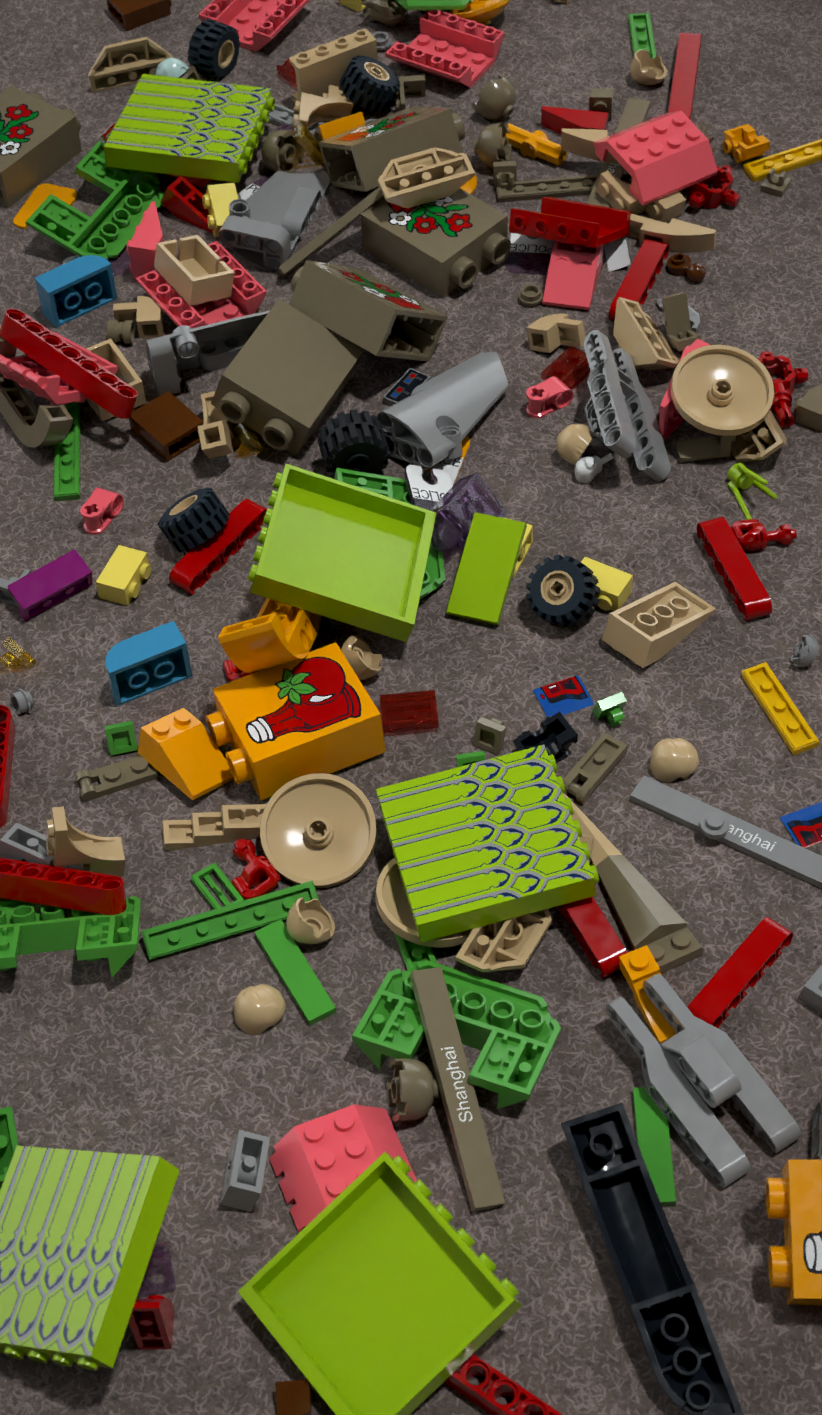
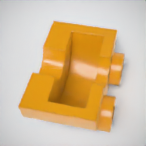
M749 124L724 131L723 150L726 154L731 153L737 163L765 155L764 152L770 149V141L763 135L757 137L756 130Z

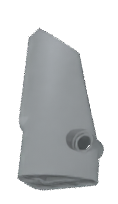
M324 170L303 174L277 171L246 200L235 199L230 202L229 216L225 219L218 233L219 239L229 250L247 263L262 270H277L279 272V266L289 259L298 239L302 240V234L306 233L310 225L309 220L313 219L331 183L329 175Z
M269 311L237 317L193 329L183 325L174 329L172 334L146 340L148 364L159 396L167 391L171 394L181 392V377L179 374L181 370L201 366L204 370L213 371L228 367Z
M483 352L422 383L414 388L411 396L379 412L377 418L382 425L390 456L426 468L444 459L460 457L462 455V440L509 388L506 374L497 352Z

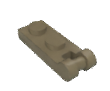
M604 732L563 779L565 794L568 795L570 793L575 796L576 801L585 804L593 791L627 753L628 745ZM578 780L584 783L581 787L576 784Z
M140 755L92 771L81 770L75 774L76 784L81 787L80 795L85 802L159 778L157 770ZM100 781V785H92V783Z

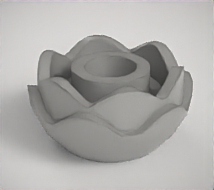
M812 635L802 636V641L794 647L795 654L790 657L794 666L806 667L812 664L819 652L817 640Z

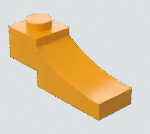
M647 945L619 956L620 970L633 992V999L659 1044H662L676 1035V1032L651 1002L643 987L644 981L655 974L661 975L660 968Z

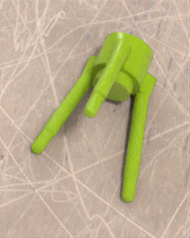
M742 463L734 464L729 469L727 478L730 482L727 486L732 490L747 520L752 518L738 488L748 489L753 484L771 498L777 499V495L764 486L768 484V481L746 468Z

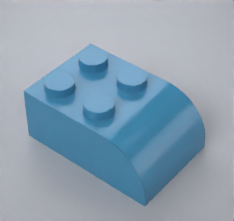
M81 256L35 277L42 313L56 328L118 299L111 263L101 256Z
M174 621L117 643L109 650L105 660L116 706L193 677L187 643Z

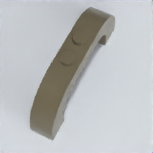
M0 336V354L5 358L15 357L17 348ZM0 373V412L17 438L24 445L31 448L62 443L66 439L73 421L63 404L40 405L37 410L24 389L19 386V383L3 377V374Z

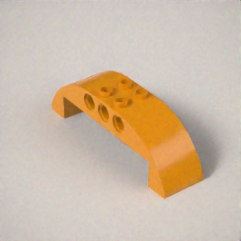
M266 598L256 618L223 627L218 640L227 656L240 670L252 673L306 657L318 634L321 615Z

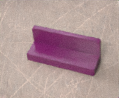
M72 550L8 585V591L19 605V615L24 621H27L92 585V571L78 552Z

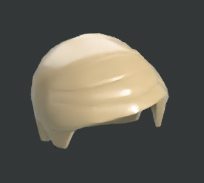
M646 50L635 52L630 66L632 78L637 83L644 85L660 83L666 78L668 72L661 57L650 58Z
M579 423L571 424L564 428L558 434L556 441L559 456L575 466L582 453L592 441L590 434L595 437L591 428Z
M354 635L344 642L341 651L359 680L371 678L382 669V667H379L382 655L373 654L364 639Z
M667 738L659 741L653 748L650 757V770L658 780L666 783H671L680 777L686 779L696 771L699 765L696 748L683 738Z
M301 897L288 911L287 931L294 940L304 944H318L333 936L335 923L331 914L321 906L320 900L312 899L304 902V898Z
M267 984L249 986L243 989L237 995L234 1003L235 1022L243 1032L249 1035H259L268 1027H274L284 1016L286 1010V1003L281 992Z

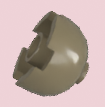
M499 75L498 81L492 79L481 89L477 95L480 98L479 101L472 104L473 109L483 118L489 120H498L503 116L507 118L514 111L513 105L516 101L515 88L504 75Z
M496 123L485 127L480 132L478 141L474 142L475 155H478L483 165L490 169H493V162L511 161L512 143L508 144L506 133H510V130L506 123Z
M276 130L264 140L262 146L263 163L274 174L277 171L295 173L297 170L294 168L298 165L299 161H303L304 143L302 139L297 137L296 131Z
M392 1058L389 1062V1067L394 1068L393 1078H387L389 1107L395 1106L397 1113L393 1115L392 1120L394 1122L418 1120L431 1109L434 1098H438V1081L433 1079L430 1069L424 1063L416 1059Z

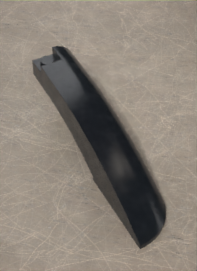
M623 1103L561 1123L616 1277L653 1372L662 1390L675 1405L690 1415H744L696 1285L691 1278L670 1228Z

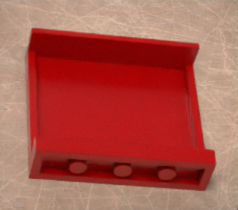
M543 197L540 213L511 208L509 232L597 248L629 235L631 211Z

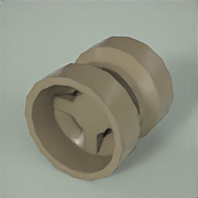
M109 319L107 324V340L112 339L115 344L119 341H123L125 344H134V341L131 340V338L136 336L134 320L119 322L118 320Z

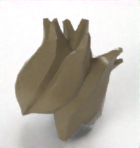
M365 0L361 2L362 5L366 6L364 10L367 11L363 18L364 22L371 18V22L377 20L394 25L399 23L408 12L396 0Z

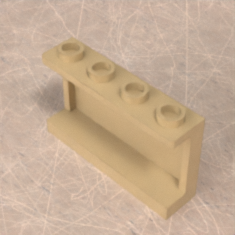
M367 29L358 30L350 35L337 38L334 41L290 57L289 61L295 68L298 92L292 94L293 101H300L302 92L322 97L323 93H327L329 85L340 87V79L351 59L357 55L378 60L375 37Z

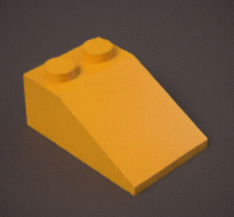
M185 708L141 727L138 754L191 800L234 779L226 759L203 723Z

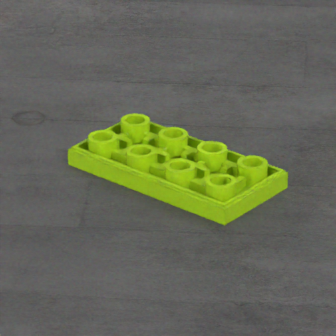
M474 513L446 610L448 615L499 626L527 525L525 522Z

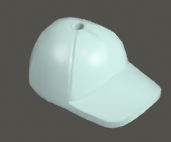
M168 58L158 64L156 75L179 78L189 67L179 59Z

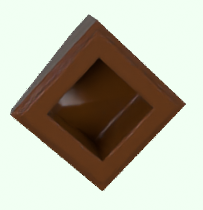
M308 1379L275 1383L277 1415H312L311 1386Z

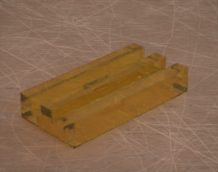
M297 121L293 124L295 128L294 138L318 167L324 166L325 162L319 142L302 121Z

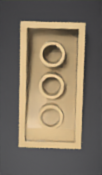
M673 582L611 612L602 640L614 650L628 657L634 664L644 668L660 660L716 611V608L677 582Z

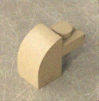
M137 296V302L113 304L115 320L119 322L134 320L135 326L137 325L139 338L163 336L161 308L152 298Z
M568 314L548 315L536 320L527 327L530 350L551 353L560 345L579 348L584 346L585 331L583 321L571 320Z

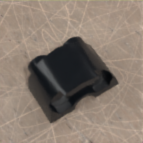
M558 712L553 716L545 718L541 722L539 730L535 732L524 731L513 740L520 751L545 745L548 755L553 754L556 763L568 757L569 754L566 750L571 746L572 742L577 743L578 734L561 712Z

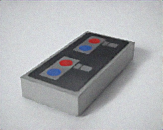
M409 368L383 396V403L392 406L411 396L414 388L430 380L431 376Z

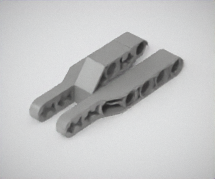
M593 330L586 336L583 344L590 367L587 383L591 394L585 407V413L589 427L595 434L594 438L623 458H629L633 452L637 468L657 482L662 481L670 473L671 465L662 435L659 432V425L653 405L639 382L632 356L622 348H617L612 352L607 336L599 330Z
M655 974L643 982L647 996L676 1032V1035L662 1044L658 1043L624 998L618 997L606 1005V1012L610 1020L641 1060L646 1092L668 1118V1121L712 1177L716 1176L721 1182L719 1184L721 1188H725L749 1172L751 1166L743 1151L706 1103L715 1108L731 1098L734 1102L733 1107L737 1112L740 1110L754 1128L753 1133L756 1136L760 1135L775 1153H778L801 1137V1130L794 1118L726 1032L695 1017L663 976Z

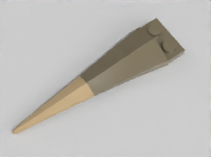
M563 793L564 798H568V796L565 793ZM571 800L574 814L571 815L572 820L579 821L583 835L595 837L590 860L596 866L599 879L631 950L633 951L647 945L660 968L661 974L703 955V947L688 929L687 922Z

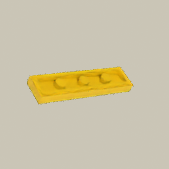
M822 139L743 164V170L753 182L766 179L767 174L772 168L775 169V174H781L783 171L788 172L821 161Z
M767 662L741 671L742 678L793 755L819 746L820 741Z

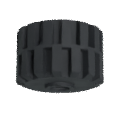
M350 410V413L346 414L340 412L337 414L338 417L334 419L330 417L326 421L327 426H321L317 442L326 472H328L329 477L332 479L335 477L337 468L377 475L381 474L380 469H386L389 464L390 451L382 425L375 415L370 416V413L364 410L361 413H358L357 410Z

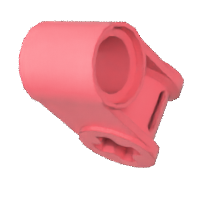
M550 377L546 381L527 389L526 397L529 402L526 407V413L532 418L544 417L557 409L569 405L574 396L573 391L557 377Z
M96 488L80 508L81 516L85 519V532L90 535H98L104 532L114 517L122 510L123 496L102 488Z

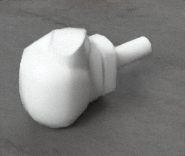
M609 453L601 459L595 455L579 459L575 464V478L580 483L591 482L594 476L602 471V465L613 459V455Z

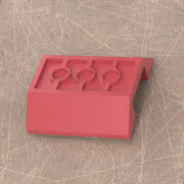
M213 0L198 15L201 21L211 19L232 26L239 34L240 47L257 52L270 42L310 0Z
M428 10L420 18V34L409 45L396 42L385 53V56L399 64L471 88L495 63L505 33L494 27L467 20L457 15L440 10Z
M218 241L210 243L208 246L221 258V261H224L234 271L231 297L190 306L156 269L136 278V282L178 327L186 325L192 329L255 314L266 297L267 291Z

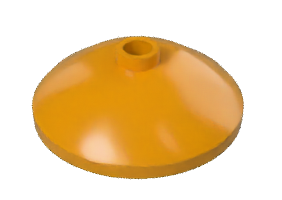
M473 0L471 4L467 3V7L464 10H450L449 14L488 25L491 23V19L498 16L506 8L510 0Z

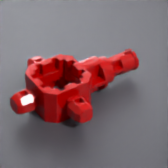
M717 166V175L689 186V205L694 209L701 206L712 209L718 208L724 202L735 207L741 197L738 193L731 190L733 169L730 166ZM713 184L714 188L710 190L707 185Z
M764 351L757 359L766 367L771 377H773V374H777V377L782 376V379H785L783 381L781 379H773L774 399L770 409L776 413L779 426L785 428L784 422H786L788 428L795 422L790 409L794 383L799 384L808 381V371L806 368H794L793 370L789 358L782 355L774 356L771 352Z

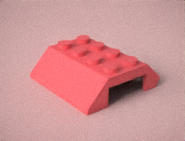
M682 111L659 115L594 142L595 154L602 162L606 161L609 151L632 176L629 191L642 206L713 177L718 173L709 139Z
M53 332L115 375L118 371L117 365ZM0 354V373L3 374V377L12 379L19 383V386L28 388L35 392V395L51 401V404H63L65 406L66 403H82L89 399L63 381L60 376L53 374L31 357L21 355L5 358Z
M356 1104L294 1126L274 1145L276 1152L269 1158L276 1177L285 1176L279 1181L287 1205L296 1203L289 1210L299 1233L384 1152L393 1158L399 1155L411 1168L387 1110ZM411 1170L408 1175L416 1182L417 1179L413 1170Z

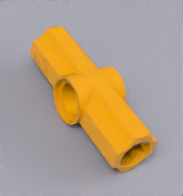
M510 123L507 124L510 133H506L508 144L512 143V146L520 149L524 156L532 157L531 159L539 157L559 166L565 161L568 152L562 150L561 145L550 141L544 132L535 130L531 133Z

